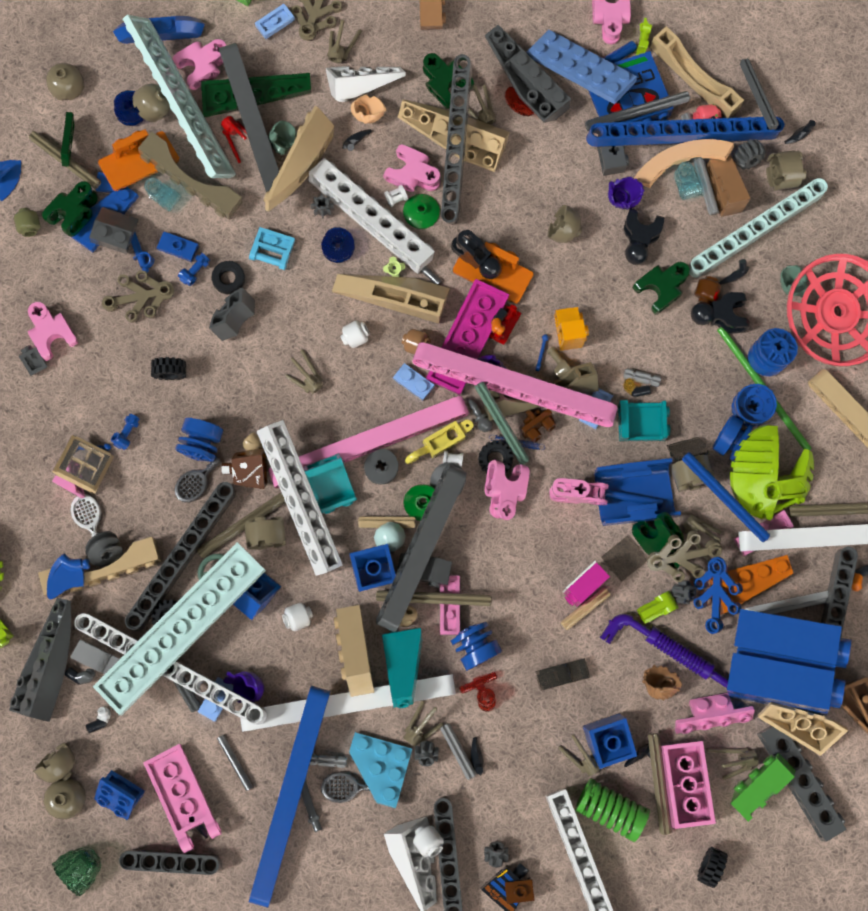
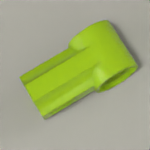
M670 590L637 609L638 615L644 624L679 608Z

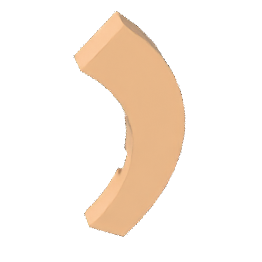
M701 139L677 144L651 158L638 171L634 179L642 182L643 186L651 188L653 183L666 172L665 170L674 164L676 166L696 157L726 161L734 148V143L716 139Z

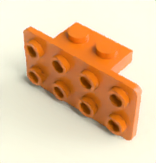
M146 129L135 131L129 137L116 140L112 144L113 153L98 161L102 172L114 191H119L158 172L155 169V165L151 162L148 164L140 158L138 148L149 135ZM163 131L155 133L167 142L174 162L178 163L179 156Z
M485 242L484 245L491 252L489 256L498 258L502 263V272L496 279L484 278L479 272V267L475 269L471 264L463 261L460 257L458 258L453 267L454 274L472 283L477 279L509 294L508 301L514 304L520 302L533 277L531 270L518 265L519 258L515 253L511 251L506 252L493 242Z

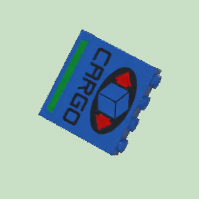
M650 51L613 63L637 76V81L615 104L589 91L599 117L668 96ZM672 106L622 122L664 121L671 116L674 108Z

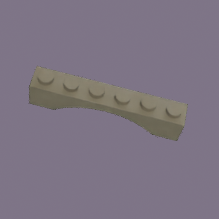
M151 132L139 146L140 158L148 164L151 162L159 173H166L170 176V180L176 185L181 184L185 187V191L191 196L196 195L200 198V202L203 205L214 208L215 213L221 218L226 217L230 219L242 204V197L229 187L206 185L186 175L174 162L167 142L155 133Z
M592 362L575 366L558 380L552 382V384L583 394L599 391L598 376ZM489 390L504 417L541 407ZM484 404V409L489 418V421L494 420Z

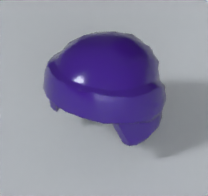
M230 671L227 672L226 675L228 677L224 678L223 683L233 684V692L253 703L261 699L264 692V683L257 674L250 671L237 672L235 674Z

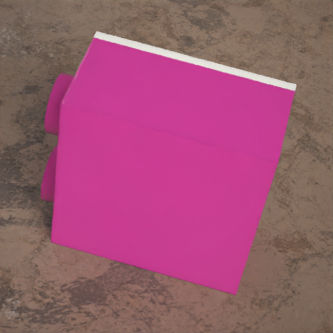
M594 561L562 591L566 595L564 598L571 606L575 604L578 607L610 576Z

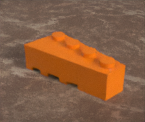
M788 555L727 571L733 581L740 583L743 587L742 593L738 595H732L729 592V587L723 580L721 585L734 602L742 604L794 573ZM713 578L709 580L711 586L713 585ZM722 599L720 615L728 612V607Z

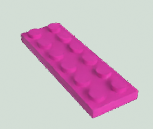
M475 279L441 348L479 359L492 332L491 320L500 308H504L509 294ZM429 371L426 377L428 381L458 395H461L467 383L433 371Z

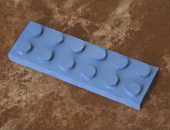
M548 30L527 51V54L534 61L613 104L637 81V76L551 30Z

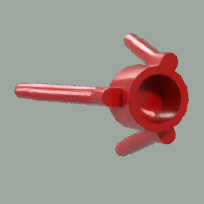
M227 116L221 122V126L224 128L222 133L226 136L237 162L241 163L230 134L236 135L238 133L246 140L247 137L242 133V131L246 133V130L233 116Z

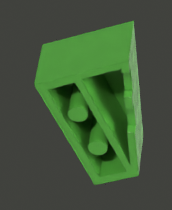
M779 753L774 757L772 755L768 756L760 769L757 767L753 769L745 782L741 780L733 788L734 793L731 804L748 822L753 818L752 813L757 808H763L766 805L765 802L771 796L777 795L795 777L796 770Z

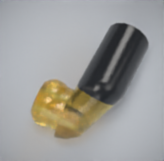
M630 378L624 381V390L633 397L651 394L649 385L638 387L634 384L633 379Z

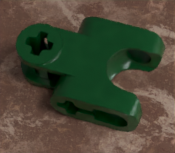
M429 53L423 60V73L430 79L425 83L426 88L446 109H449L451 94L448 90L452 87L454 60L447 65L437 54ZM471 78V88H470V90H471V89L473 88V86H474V81H473L472 78ZM464 79L457 82V86L461 88L466 85V80Z
M79 182L69 194L59 193L44 209L42 217L44 221L51 225H55L64 219L61 224L63 232L70 237H74L91 219L92 209L90 208L98 201V195L95 191H92V187L88 182Z
M676 262L664 271L660 265H657L637 280L632 288L637 294L646 289L654 290L657 293L658 300L653 303L651 311L658 315L683 294L678 287L686 281L690 272L689 267L684 262Z
M662 512L657 515L654 521L657 529H653L645 521L637 522L632 527L633 536L648 555L653 552H660L672 535L679 536L681 544L684 542L682 531L668 512ZM673 548L668 555L674 554L678 548ZM676 562L669 563L675 569H678L680 566Z

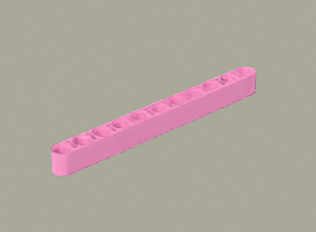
M428 343L418 344L412 360L413 364L420 368L473 385L484 382L488 390L603 427H612L618 407L611 402Z
M457 396L299 456L302 467L339 453L343 463H346L378 449L388 447L466 417L470 413L463 396ZM269 468L268 472L274 488H280L272 468Z

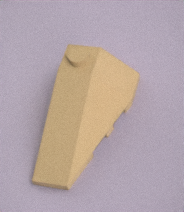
M770 702L758 714V718L820 756L848 731L845 726L832 718Z

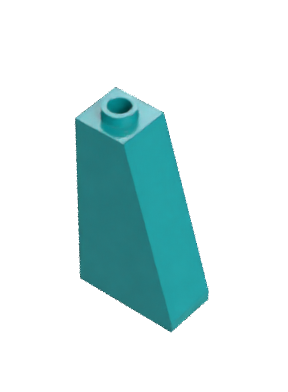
M421 628L382 634L393 708H406L414 704L423 641Z

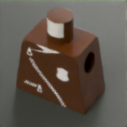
M264 448L236 452L232 457V463H222V474H233V483L235 485L265 489L268 483Z

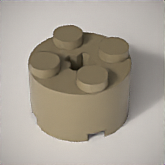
M793 150L769 155L767 162H770V167L766 168V175L770 187H775V191L797 188L802 180L806 179V170L803 168L802 153L800 151Z
M694 456L714 476L708 456ZM682 460L671 465L678 492L689 489L690 491L698 490L701 488V484H705Z
M266 517L254 518L255 520L245 521L247 549L262 550L267 549V547L274 546V548L286 545L283 517H273L271 520H267Z

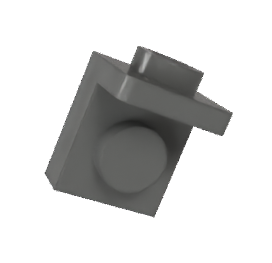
M28 345L21 349L22 353L19 354V358L30 376L48 367L36 346Z

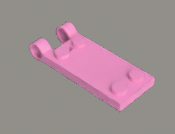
M181 744L143 762L183 853L194 849L193 842L187 831L203 823L212 839L222 834ZM193 816L195 821L191 823L190 817Z

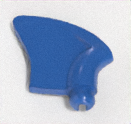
M65 553L54 562L47 580L48 599H54L71 588L84 587V569L90 568V561L88 559L82 560V558L71 559Z

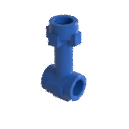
M203 253L195 257L197 262L189 270L184 268L179 272L178 277L183 284L192 286L197 279L194 275L202 266L206 268L209 265L210 259Z
M129 414L124 419L126 425L122 432H116L111 437V442L118 449L125 450L128 448L130 440L127 437L132 428H137L140 419L133 414Z

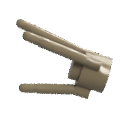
M343 19L341 20L334 46V32L330 31L327 56L334 63H342L343 60H347L349 52L362 30H358L348 48L344 51V47L340 45L344 26Z
M474 85L473 89L482 110L478 112L479 116L470 108L468 113L474 119L491 125L496 121V115L493 112L487 87L483 85L488 108H486L476 85Z
M301 349V353L313 375H309L292 357L291 361L306 377L304 380L305 385L286 374V378L304 389L306 393L311 392L314 394L323 386L321 382L323 379L318 375L305 351Z
M691 515L682 525L685 528L684 533L686 535L691 531L698 532L701 530L712 539L721 542L720 538L706 528L717 534H721V531L694 515ZM699 543L695 544L697 549L702 548ZM708 555L703 556L707 562H710Z
M424 700L420 702L409 726L405 729L406 734L403 736L414 747L418 743L420 744L444 725L443 723L438 724L422 737L424 733L421 730L437 711V707H434L418 727L414 726L425 703Z
M575 734L572 735V738L585 758L581 761L583 765L562 746H558V749L582 773L586 772L588 776H592L600 770L594 757H592L593 755L587 754Z
M747 748L706 749L707 752L741 754L738 755L737 761L722 764L723 768L736 765L742 767L723 776V780L758 766V757L754 750L748 751Z

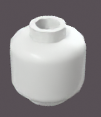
M356 320L342 328L343 335H341V339L345 345L356 348L368 341L370 332L364 322Z
M303 603L287 607L282 615L286 628L292 631L308 627L311 623L310 618L313 617L310 607H306Z
M421 826L415 831L416 835L413 843L422 856L432 858L442 851L444 840L434 826Z

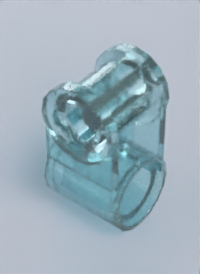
M682 162L674 172V179L681 199L687 200L702 195V187L693 165L689 162Z
M150 178L145 182L144 187L148 196L169 212L181 199V195L156 178Z

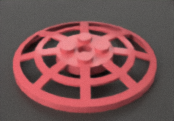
M850 254L826 255L805 266L792 283L787 300L789 327L799 346L814 359L832 366H851L868 360V341L866 340L868 336V322L862 334L854 328L860 318L868 319V311H861L857 300L861 295H864L868 305V281L863 284L856 277L845 273L847 262L858 265L868 272V261ZM839 261L837 272L827 273L816 278L812 271L813 267L824 262ZM806 274L811 284L804 292L801 303L793 302L795 288ZM836 278L834 289L826 292L820 283L827 279ZM843 279L853 283L858 289L853 293L842 289ZM813 289L819 295L816 305L807 304L808 297ZM836 306L841 309L840 316H837L834 313V308ZM792 309L800 311L802 323L807 332L802 339L795 328ZM806 312L815 313L818 323L812 329L807 321ZM822 329L831 333V344L817 336ZM848 332L855 339L850 343L839 345V334ZM813 339L820 346L831 349L832 360L818 356L806 345ZM860 344L867 351L866 354L856 359L840 361L839 350L851 349Z

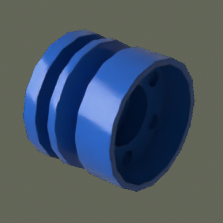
M773 328L767 330L752 344L748 351L750 366L762 376H776L795 359L798 351L796 340L784 329Z
M750 384L744 387L733 398L731 404L732 414L743 420V425L747 427L749 425L757 427L765 423L773 416L777 407L773 391L762 384ZM750 404L756 405L754 411L752 408H748Z
M731 415L718 435L712 450L721 455L726 454L729 449L732 450L730 460L733 461L736 458L734 456L735 451L740 450L741 446L739 444L742 440H747L750 437L748 434L753 426L749 425L743 431L741 430L743 420Z
M185 418L181 431L188 435V437H179L178 441L182 444H177L175 450L193 460L214 462L215 455L211 453H216L218 449L211 445V443H219L224 430L217 425L203 420Z
M487 621L464 629L450 641L452 645L462 643V646L455 649L456 653L466 651L467 654L460 659L466 671L502 652L497 640L487 642L486 638L493 633L491 630L482 633V630L489 626Z

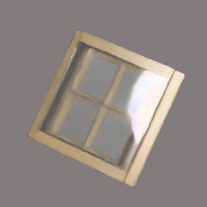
M72 435L53 473L89 492L96 493L114 456Z

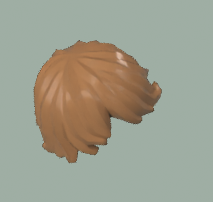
M653 665L652 668L644 671L642 683L645 684L649 695L657 700L664 701L665 699L672 698L682 687L679 675L676 672L670 673L667 667L662 665L656 667V665Z

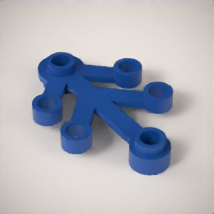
M721 557L712 558L708 563V571L701 578H697L694 581L695 587L701 590L707 588L708 581L713 578V585L700 597L695 598L693 602L695 608L702 609L707 606V601L712 597V618L708 619L705 624L706 630L710 634L721 632L724 626L720 619L721 599L732 615L739 614L740 609H742L740 603L734 602L721 585L723 580L729 587V592L732 595H738L743 590L742 585L737 582L735 583L727 573V563Z

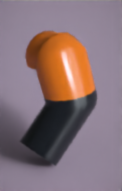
M502 308L498 310L491 320V330L498 335H501L505 330L501 322L508 314Z
M868 565L855 570L851 587L853 591H860L862 589L863 577L868 575Z

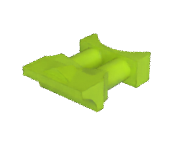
M645 17L643 22L639 24L640 41L636 55L645 53L649 44L648 39L652 25L648 23Z

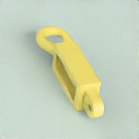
M465 420L458 424L454 421L425 438L423 440L424 447L409 454L405 462L411 464L418 460L420 456L428 453L434 458L465 440V434L472 430L473 422ZM454 430L458 435L453 440L447 437V432Z

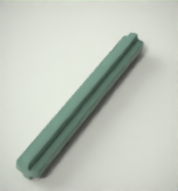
M478 383L475 386L476 391L517 460L522 465L529 461L527 454L485 383Z

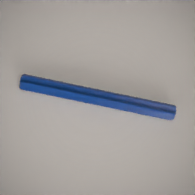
M690 452L686 453L682 461L761 542L768 540L770 534Z

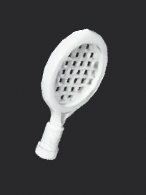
M85 494V498L82 499L77 496L71 504L72 518L78 526L89 530L93 537L98 534L97 526L101 520L100 506L90 495Z

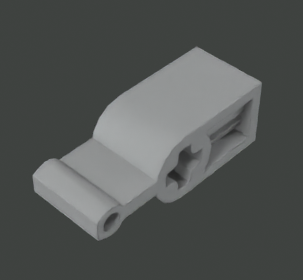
M79 640L70 657L103 674H106L120 660L83 640Z

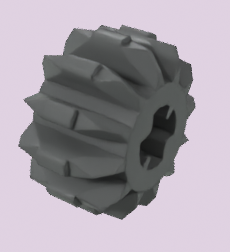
M749 139L738 146V149L734 151L733 158L742 170L750 169L761 163V160L765 158L766 151L757 139Z

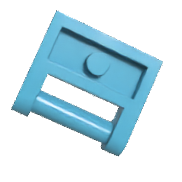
M259 227L249 259L263 261L285 270L295 238ZM259 248L281 254L282 258L278 259L259 253Z

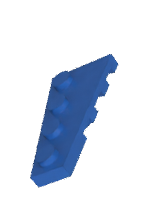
M128 187L119 191H113L90 208L92 209L91 219L71 238L93 253L99 245L91 243L89 236L101 208L104 207L125 214L139 197L138 194Z

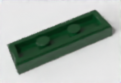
M66 112L61 147V162L64 167L70 166L75 128L73 112Z

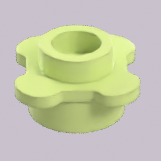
M390 257L389 263L383 267V271L389 273L392 277H399L400 272L405 269V264L397 261L396 257Z

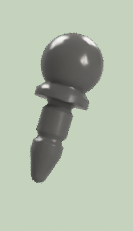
M470 399L469 405L477 417L475 422H478L479 430L489 432L493 426L492 421H489V418L486 417L487 414H482L478 405Z

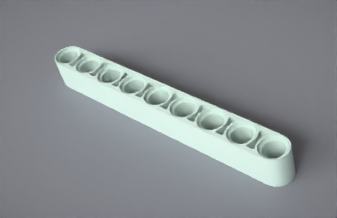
M821 178L811 181L694 257L689 265V274L695 278L701 277L818 201L827 191L828 185L826 181ZM814 187L818 188L820 192L815 191ZM799 197L804 198L806 202L801 201ZM784 206L789 207L791 211L785 210ZM769 216H773L776 221L771 220ZM754 226H759L761 231L756 230ZM739 235L745 236L747 240L740 239ZM724 245H729L732 250H727ZM709 255L716 256L717 260L711 259ZM694 264L700 265L702 269H696Z

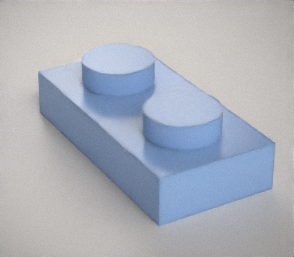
M282 4L256 21L255 27L267 39L295 21V17L286 5Z
M405 363L393 377V380L422 401L434 388L433 383Z
M217 677L216 683L233 691L232 684H225L222 678ZM224 691L219 692L217 696L218 701H223L226 694ZM205 699L198 712L216 722L223 708Z

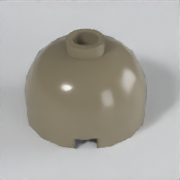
M59 63L52 66L47 73L46 83L48 90L56 99L73 100L83 91L84 79L75 66L68 63Z
M145 84L134 92V108L137 106L140 111L138 114L146 121L157 122L168 114L170 104L162 94L159 85Z
M562 205L554 215L556 217L554 225L552 222L550 223L547 236L555 242L568 243L581 234V217L572 207Z
M65 742L56 747L57 752L54 751L51 754H47L36 765L35 770H33L43 781L55 783L61 779L67 780L73 774L71 769L74 766L75 757Z
M69 778L67 780L61 779L52 783L47 788L43 802L46 811L51 816L57 819H69L82 811L86 794L83 786L78 781Z

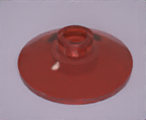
M514 87L507 88L505 100L510 108L522 116H532L534 112L519 98Z

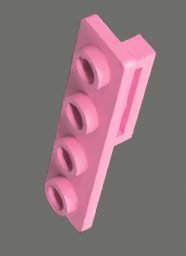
M728 693L692 699L689 701L693 717L676 720L675 732L676 734H688L695 730H708L717 726L726 727L739 722L747 723L753 720L755 710L753 706L734 709Z

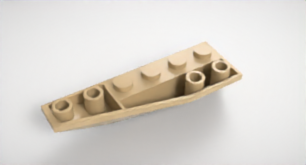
M403 99L398 118L446 149L449 111ZM468 117L464 161L495 172L506 147L510 132ZM455 118L454 125H461L463 118ZM455 136L452 139V144L458 145L461 142L460 136Z
M314 106L313 110L307 113L304 125L299 126L297 137L277 177L274 179L270 191H267L265 194L266 211L272 210L283 202L308 178L309 171L319 163L334 137V125L317 106Z
M337 274L332 289L333 293L438 324L440 323L450 288L416 278Z

